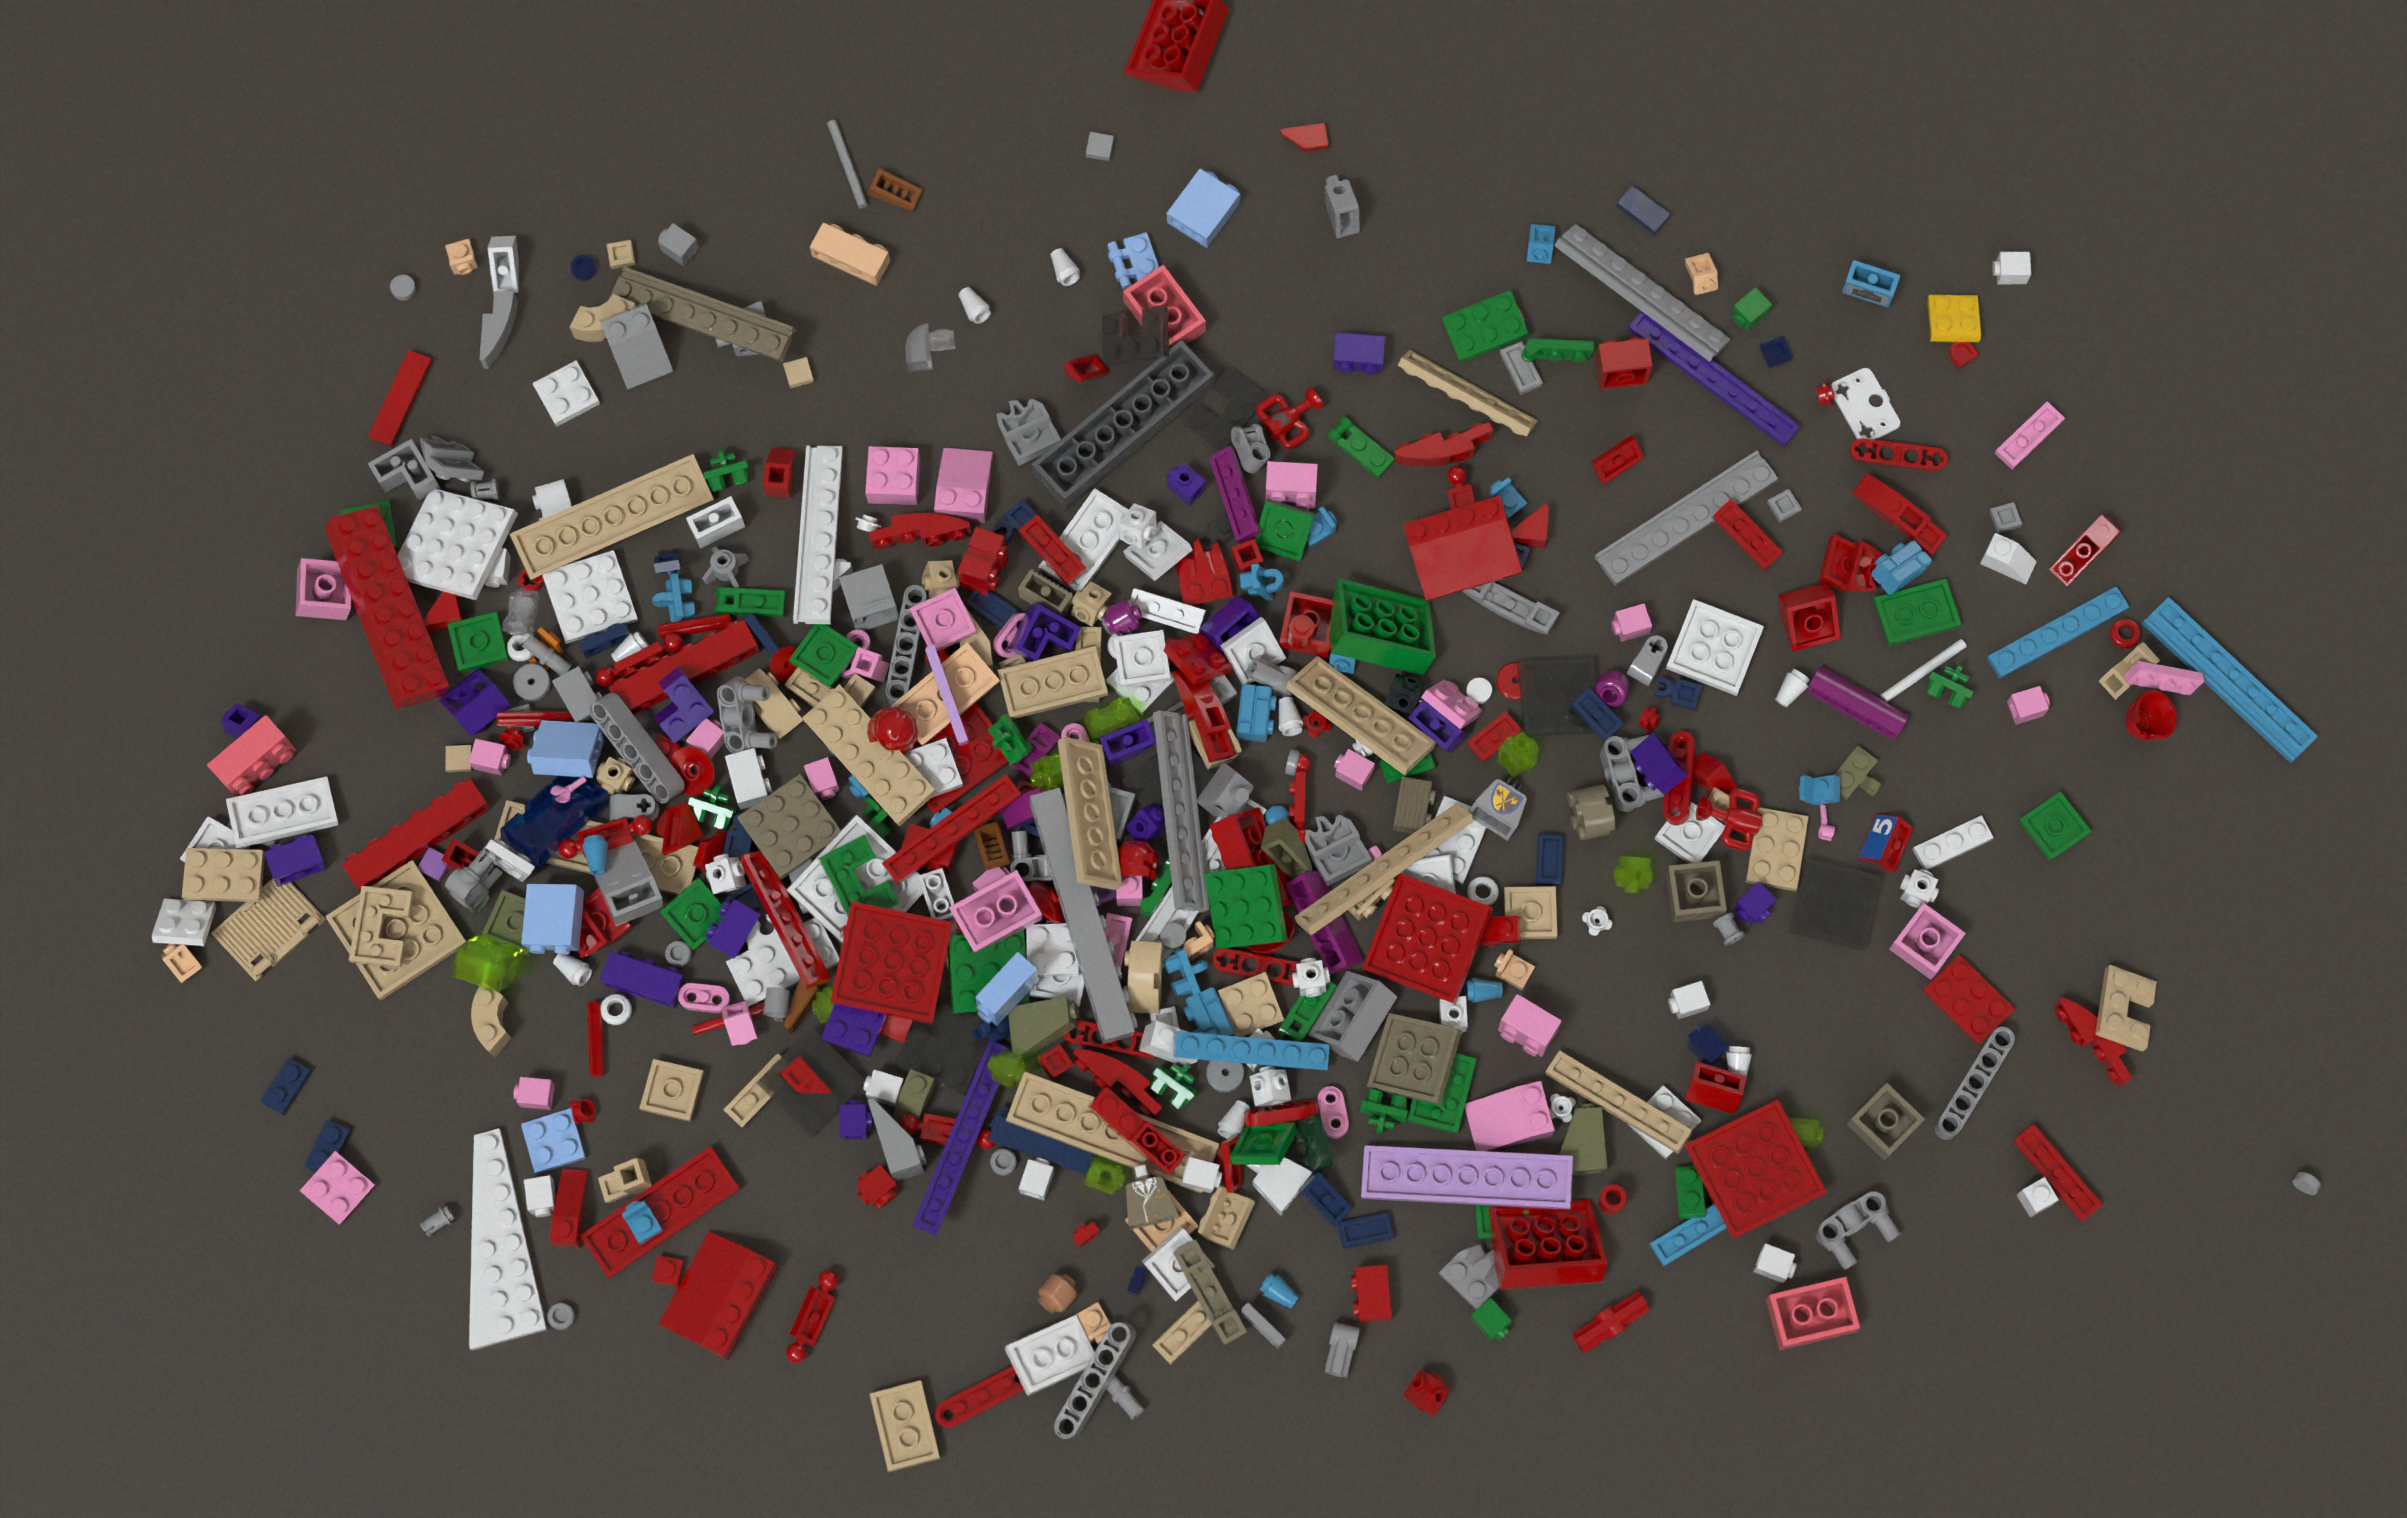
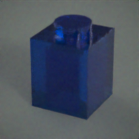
M1708 1023L1703 1028L1700 1026L1696 1027L1688 1036L1691 1040L1687 1047L1704 1064L1710 1066L1730 1046Z

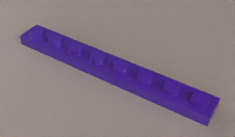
M1641 311L1629 325L1628 331L1641 339L1648 338L1649 346L1781 446L1785 447L1800 429V425L1713 360L1709 362Z
M990 1040L988 1041L912 1227L937 1236L1011 1056V1048L996 1042L991 1043Z

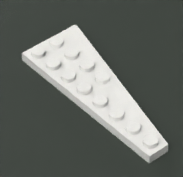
M500 1129L474 1135L469 1346L471 1350L548 1330Z

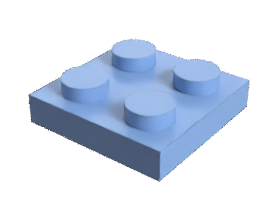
M571 1108L521 1124L535 1174L586 1159L577 1124L573 1121Z

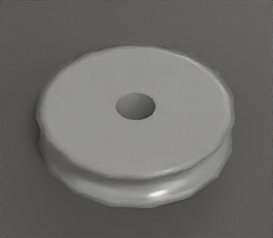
M525 664L514 674L513 687L517 695L524 700L537 701L545 697L549 692L551 676L539 664ZM534 679L535 683L530 685V680Z
M1210 1061L1207 1066L1206 1077L1213 1089L1228 1093L1241 1086L1244 1080L1245 1069L1242 1063ZM1222 1071H1229V1075H1222Z

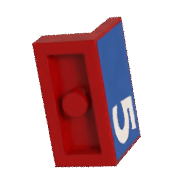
M1876 814L1858 859L1860 861L1877 863L1886 872L1895 873L1914 828L1900 816Z

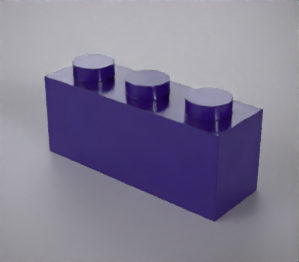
M618 951L617 954L609 953L599 979L603 986L673 1009L676 1008L679 1000V990L686 981L683 975L680 974V970L670 966H666V969L656 967L657 963L644 958L642 961L632 959L633 955L624 951Z

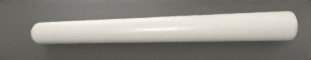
M1962 639L1958 640L1880 695L1882 700L1885 702L1890 701L1967 647Z

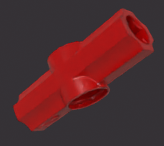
M1637 1291L1616 1306L1612 1305L1596 1315L1593 1321L1574 1332L1572 1337L1578 1348L1585 1354L1606 1339L1610 1340L1628 1328L1629 1324L1649 1312L1650 1309L1644 1298Z

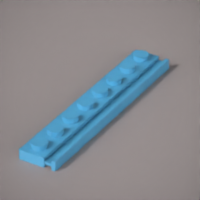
M2169 597L2143 621L2142 625L2191 671L2202 673L2204 683L2290 763L2318 737Z

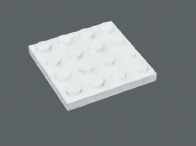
M438 489L428 493L397 555L407 581L476 600L518 513L511 508Z
M857 815L847 823L786 889L841 943H843V938H840V929L843 925L847 924L848 918L818 860L824 854L865 835L876 858L854 869L864 891L888 880L899 904L889 909L906 912L923 894L918 878L920 874L918 872H915L899 885L895 883L882 866V862L896 852Z

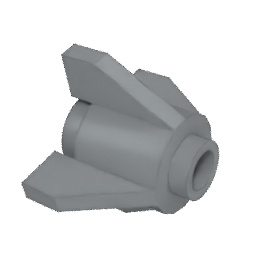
M716 546L711 549L713 552L710 560L711 566L702 578L704 583L707 585L718 578L722 581L730 580L733 588H740L735 576L738 573V567L749 562L748 556L746 554L731 553L728 550H718Z

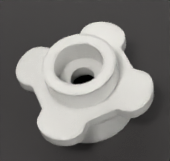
M864 514L862 519L856 517V520H858L856 528L870 532L877 530V527H882L876 524L878 520Z
M1357 740L1356 743L1352 744L1355 752L1366 759L1373 754L1371 750Z
M1598 906L1590 913L1585 912L1582 916L1583 922L1587 923L1589 927V933L1593 936L1598 935L1604 929L1609 930L1612 927V921L1608 919L1606 909L1602 906ZM1595 919H1599L1600 922L1596 923Z
M1553 1094L1550 1097L1551 1107L1549 1109L1551 1119L1559 1118L1563 1122L1571 1121V1111L1575 1106V1100L1571 1097L1567 1098ZM1559 1106H1563L1564 1109L1559 1110Z

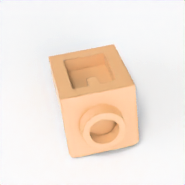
M469 239L445 245L450 260L449 264L454 275H465L478 268Z
M1709 253L1685 259V266L1693 281V292L1695 295L1718 289L1717 270Z
M1200 921L1195 923V930L1200 938L1193 937L1184 943V948H1182L1185 949L1189 962L1213 948L1212 939L1215 936L1208 925L1203 926Z
M169 944L162 950L164 954L161 955V958L181 983L202 968L200 963L183 944Z
M1509 949L1506 955L1501 953L1494 965L1498 968L1495 976L1523 990L1535 966L1513 955L1514 951Z
M1097 1302L1077 1313L1076 1316L1089 1342L1093 1343L1096 1341L1097 1344H1100L1111 1323Z

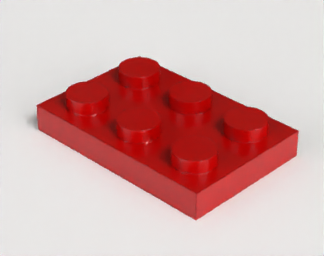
M1960 955L1922 991L1977 1046L2015 1010Z

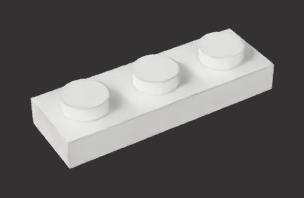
M1137 588L1133 589L1130 599L1133 605L1138 604L1144 618L1195 634L1200 633V627L1206 613L1205 609Z
M1981 815L1915 846L1912 850L1923 870L1927 871L1991 841L1994 837Z

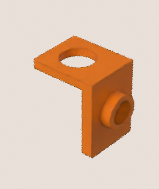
M542 627L537 630L543 644L549 648L553 647L555 649L554 652L559 656L564 653L559 645L561 640L553 632L547 633ZM535 655L528 659L530 663L539 664L546 670L549 668L545 663L543 665L535 660Z

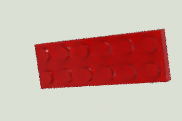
M710 1146L579 1236L610 1280L740 1189ZM635 1201H645L663 1230V1232L641 1245L622 1216V1213L626 1211L625 1208Z

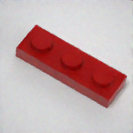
M1732 499L1725 503L1711 517L1763 571L1783 553Z
M1038 515L1018 530L1023 539L1067 586L1071 585L1087 571L1084 564Z

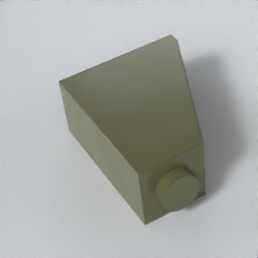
M1061 997L1015 1006L1008 1014L1013 1058L1021 1062L1027 1061L1077 1027L1076 1019L1079 1018L1077 1004L1068 997Z
M1582 1104L1579 1109H1575L1559 1155L1573 1156V1175L1603 1174L1607 1170L1602 1107L1595 1108V1104Z

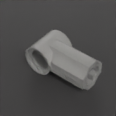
M1254 657L1246 671L1248 678L1271 687L1272 694L1283 698L1291 697L1292 693L1286 689V685L1298 673L1289 667L1276 666L1260 657Z
M777 987L767 988L763 1014L773 1017L774 1021L784 1022L790 1008L788 1001L790 991Z
M1334 1322L1329 1343L1331 1348L1325 1366V1373L1347 1378L1352 1352L1356 1348L1360 1327Z

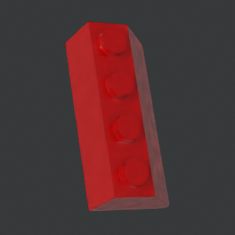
M1260 808L1233 814L1209 825L1212 831V838L1217 844L1221 854V861L1226 869L1275 864L1282 908L1294 903L1285 885L1289 882L1286 874L1261 848L1266 823Z

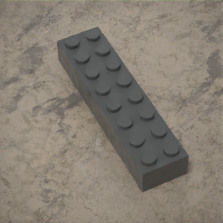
M1180 340L1032 463L1034 476L1065 509L1068 508L1213 387L1214 374Z

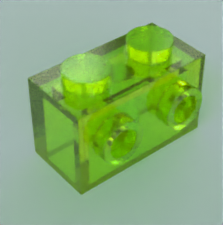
M1129 697L1114 699L1109 703V706L1101 710L1100 708H1094L1083 717L1084 727L1091 742L1102 745L1100 737L1140 722Z

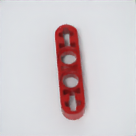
M1864 438L1855 440L1849 450L1851 458L1860 463L1931 472L1942 470L1948 461L1947 454L1940 448ZM1863 444L1864 449L1872 450L1873 445H1876L1875 459L1871 458L1872 453L1867 452L1862 457L1859 456V452L1855 451V448ZM1888 447L1892 450L1893 456L1890 460H1883L1880 457L1879 451L1881 448ZM1913 450L1916 452L1918 459L1915 463L1905 461L1904 453L1906 451ZM1922 451L1926 452L1924 457L1928 458L1938 454V458L1942 459V462L1934 466L1933 461L1925 460L1924 465H1921Z
M1227 948L1217 950L1213 956V966L1220 973L1251 978L1266 972L1270 983L1294 987L1292 975L1288 974V980L1284 979L1286 966L1290 967L1289 972L1293 973L1296 972V964H1300V962ZM1223 955H1227L1229 961L1235 962V957H1240L1238 970H1234L1235 965L1232 963H1226V966L1222 967L1217 959H1222ZM1251 959L1256 962L1257 967L1253 972L1243 970L1242 963L1245 960ZM1270 965H1279L1282 973L1278 977H1271L1267 972Z
M1076 1020L1079 1032L1086 1033V1028H1090L1088 1042L1084 1041V1035H1076L1075 1039L1071 1038L1070 1033L1063 1035L1065 1041L1071 1045L1147 1060L1157 1058L1140 1050L1139 1052L1134 1051L1136 1048V1038H1141V1044L1144 1034L1135 1031L1133 1036H1130L1132 1045L1127 1049L1120 1048L1117 1044L1118 1040L1106 1044L1095 1043L1092 1036L1096 1031H1099L1095 1023Z

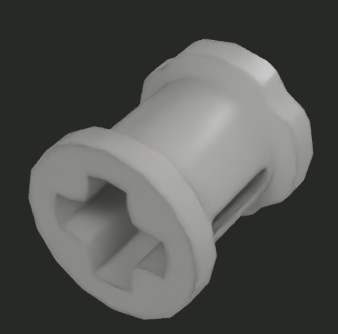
M492 479L491 482L485 483L471 482L472 499L500 500L497 479Z
M1732 912L1720 917L1713 923V926L1715 928L1718 927L1724 937L1725 946H1729L1745 936L1744 931H1740L1736 925Z

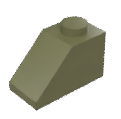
M1284 818L1266 826L1261 848L1293 880L1304 872H1311L1312 866L1305 844L1298 836V830L1287 818Z
M910 1069L899 1094L893 1119L898 1124L900 1119L907 1114L915 1115L921 1121L936 1087L935 1079Z

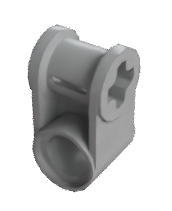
M1255 423L1246 428L1233 427L1231 440L1236 448L1241 466L1249 473H1257L1271 455L1261 426Z
M1658 635L1649 637L1640 653L1633 660L1627 675L1650 686L1665 658L1668 648L1666 640ZM1655 646H1658L1660 648L1659 651H1656V653L1651 652V650L1654 649Z
M616 794L610 796V822L626 817L628 823H632L633 819L639 815H645L651 821H654L659 816V805L650 795ZM646 804H649L651 807L647 808L646 812H643L642 809L646 808Z

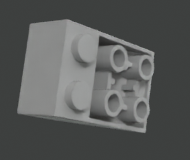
M633 839L634 842L607 850L606 872L601 875H594L615 926L663 908L662 896L635 839Z

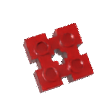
M979 527L975 528L967 553L964 554L958 569L960 588L970 592L977 591L988 597L991 590H996L1000 579L997 576L1000 568H1005L1009 557L1006 554L1008 547L1005 546L1004 536Z

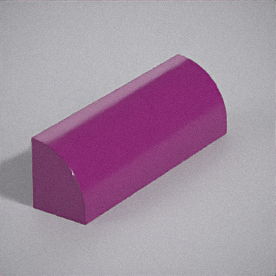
M1822 666L1818 669L1806 691L1893 741L1897 739L1910 716Z
M1319 871L1304 872L1285 884L1299 913L1330 892L1329 886H1327ZM1342 914L1313 935H1310L1324 967H1328L1329 975L1343 972L1364 961Z

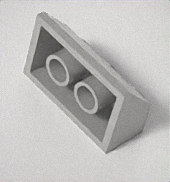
M1346 971L1308 1033V1036L1320 1044H1330V1050L1342 1057L1358 1062L1390 1011L1397 996L1380 981Z

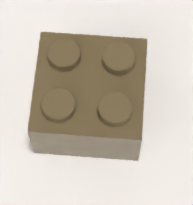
M1720 861L1668 866L1665 874L1672 923L1720 918L1725 915L1727 909Z
M1886 1083L1854 1115L1847 1125L1885 1161L1920 1126L1925 1118Z

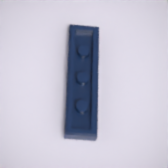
M996 1116L988 1141L1035 1158L1047 1160L1052 1164L1083 1175L1087 1174L1093 1153L1006 1121L1007 1118Z

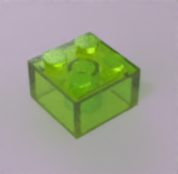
M476 935L458 947L451 977L500 992L518 978L524 950L516 948V945L513 943L494 941L488 935Z

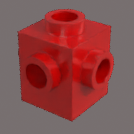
M1419 1370L1402 1397L1416 1409L1434 1417L1451 1390L1442 1384L1444 1379L1432 1371L1430 1374Z

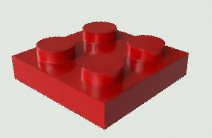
M1202 632L1167 643L1163 650L1193 685L1229 674L1233 667Z

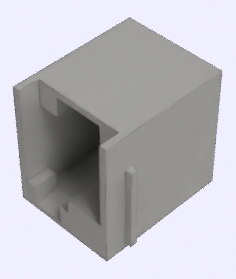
M882 564L839 577L855 630L866 631L899 620L896 604Z

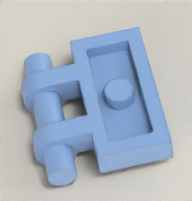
M1147 232L1123 239L1125 249H1119L1117 242H1110L1107 245L1110 262L1114 263L1116 269V280L1120 282L1122 289H1127L1131 286L1129 279L1136 278L1138 282L1159 268ZM1128 258L1132 266L1129 269L1125 268L1123 260Z

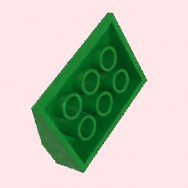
M1337 578L1329 633L1331 654L1424 675L1436 657L1429 601Z

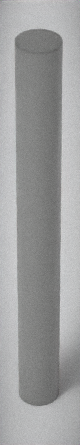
M831 120L827 125L857 205L860 209L865 208L868 204L837 121Z

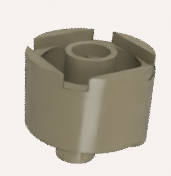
M1604 784L1567 793L1569 807L1573 809V815H1570L1571 827L1577 831L1579 840H1588L1614 833V812L1612 804L1609 805L1607 799H1605V797H1609V794Z

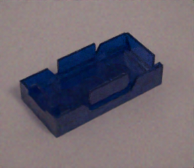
M557 776L552 780L551 784L548 783L524 805L525 813H517L500 828L501 840L520 854L528 857L532 863L540 868L558 851L560 844L565 839H571L609 803L608 791L599 784L596 786L586 779L587 782L570 793L568 802L560 803L555 800L559 795L551 794V789L556 785L565 788L581 777Z

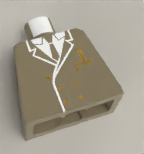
M1148 1165L1134 1167L1133 1173L1136 1182L1126 1184L1129 1230L1178 1219L1177 1210L1162 1176L1151 1178Z

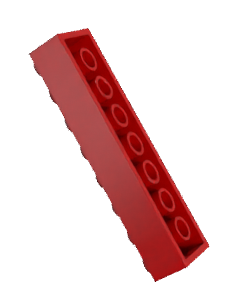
M378 506L331 517L324 530L395 710L442 697L449 688V684Z

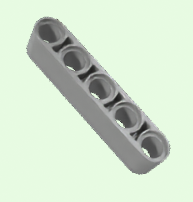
M919 585L909 586L905 590L886 685V696L890 705H893L900 699L891 696L894 691L902 690L905 695L913 686L922 635L917 624L913 627H908L905 624L908 620L914 619L909 608L928 600L925 589ZM918 595L922 597L919 603L910 602L913 596ZM904 643L913 644V647L908 651L901 649ZM901 666L909 668L905 674L900 675L896 673L897 669Z
M608 693L590 704L589 712L591 717L657 802L666 803L684 791L685 785L680 775L617 694Z
M1999 1027L1995 1029L1986 1040L1934 1126L1935 1133L1939 1138L1950 1140L1964 1126L2014 1044L2015 1036L2009 1028ZM1995 1036L2004 1037L2007 1045H1998L1995 1041ZM1982 1057L1991 1058L1994 1066L1988 1068L1983 1065ZM1969 1079H1977L1980 1082V1089L1972 1088L1969 1084ZM1957 1099L1964 1100L1967 1104V1110L1958 1109L1955 1101ZM1950 1121L1954 1126V1131H1946L1942 1126V1122Z
M1114 1323L1108 1328L1055 1421L1054 1430L1059 1437L1063 1439L1074 1438L1083 1431L1135 1340L1136 1331L1130 1323ZM1120 1327H1123L1127 1332V1337L1123 1342L1119 1341L1116 1336V1332ZM1106 1350H1110L1114 1356L1113 1362L1109 1365L1103 1360ZM1093 1373L1098 1374L1100 1377V1384L1096 1388L1090 1383V1377ZM1080 1396H1083L1087 1401V1407L1083 1411L1077 1406V1399ZM1066 1419H1070L1074 1424V1429L1070 1434L1064 1430Z

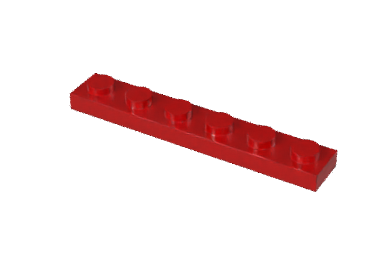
M1007 774L882 862V866L895 883L899 885L1022 797L1020 791Z
M760 850L743 855L740 859L742 866L805 988L808 989L828 983L831 976L779 876Z

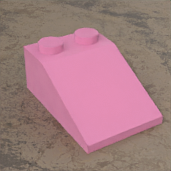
M943 448L936 487L935 514L948 515L968 522L986 523L993 452Z
M1017 870L949 907L974 953L1042 920V913Z
M1541 1081L1514 1087L1466 1103L1464 1106L1476 1151L1491 1152L1552 1137L1554 1133Z

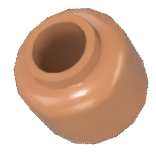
M1058 1274L1050 1275L1038 1289L1039 1303L1050 1313L1055 1311L1064 1312L1077 1297V1292L1074 1288L1076 1285L1075 1281L1067 1274L1063 1276Z

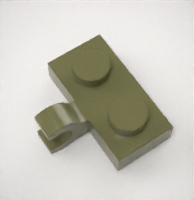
M1859 746L1855 748L1834 774L1840 777V797L1846 801L1858 787H1861L1874 797L1881 786L1875 779L1867 777L1878 763V760Z

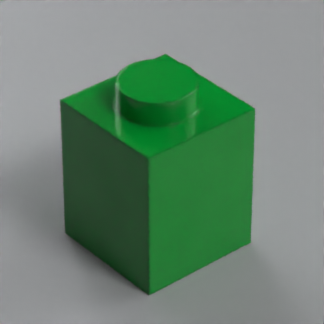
M1755 287L1733 306L1732 319L1737 326L1743 327L1748 332L1769 315L1772 304Z
M1489 1298L1470 1316L1472 1322L1490 1342L1495 1338L1500 1341L1511 1331L1508 1326H1510L1512 1321L1492 1298Z

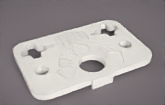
M1860 369L1831 384L1835 395L1834 400L1857 439L1876 440L1899 428L1900 420L1889 402L1890 398L1885 389L1882 390L1870 369ZM1841 384L1842 387L1847 386L1849 388L1846 391L1848 400L1842 394L1837 395V385ZM1879 395L1883 400V404L1879 407H1873L1869 403V397ZM1862 425L1867 429L1871 428L1873 430L1870 433V438L1859 434L1862 431Z

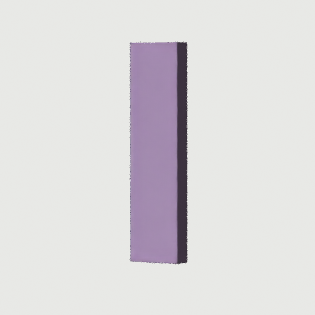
M929 646L925 649L958 744L963 746L969 743L935 646Z

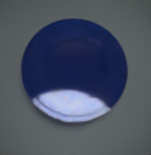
M587 255L577 256L571 262L570 268L577 280H590L596 273L595 263Z

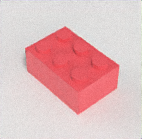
M1164 265L1123 291L1125 305L1163 355L1180 340L1187 345L1206 332L1205 319Z
M265 715L209 762L207 766L235 797L250 794L254 790V786L261 780L268 779L278 765L288 762L296 749Z
M1846 1277L1771 1294L1766 1298L1779 1350L1855 1333L1860 1329Z

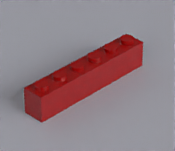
M744 620L740 622L733 621L726 625L724 630L718 633H709L703 637L702 641L696 644H687L680 649V652L672 656H663L658 660L657 664L651 667L644 666L638 669L635 675L627 679L624 677L616 680L612 684L613 686L609 687L611 693L617 694L635 716L669 699V696L660 686L659 681L677 667L682 670L693 685H696L760 653L746 622Z
M471 779L460 781L453 787L451 792L445 796L440 795L436 797L430 806L424 810L419 809L411 814L410 819L403 824L399 823L391 827L387 835L381 839H373L367 844V848L360 853L355 852L349 855L345 860L346 862L342 864V867L361 892L362 886L371 887L411 860L415 861L425 854L429 847L434 848L491 810V808Z

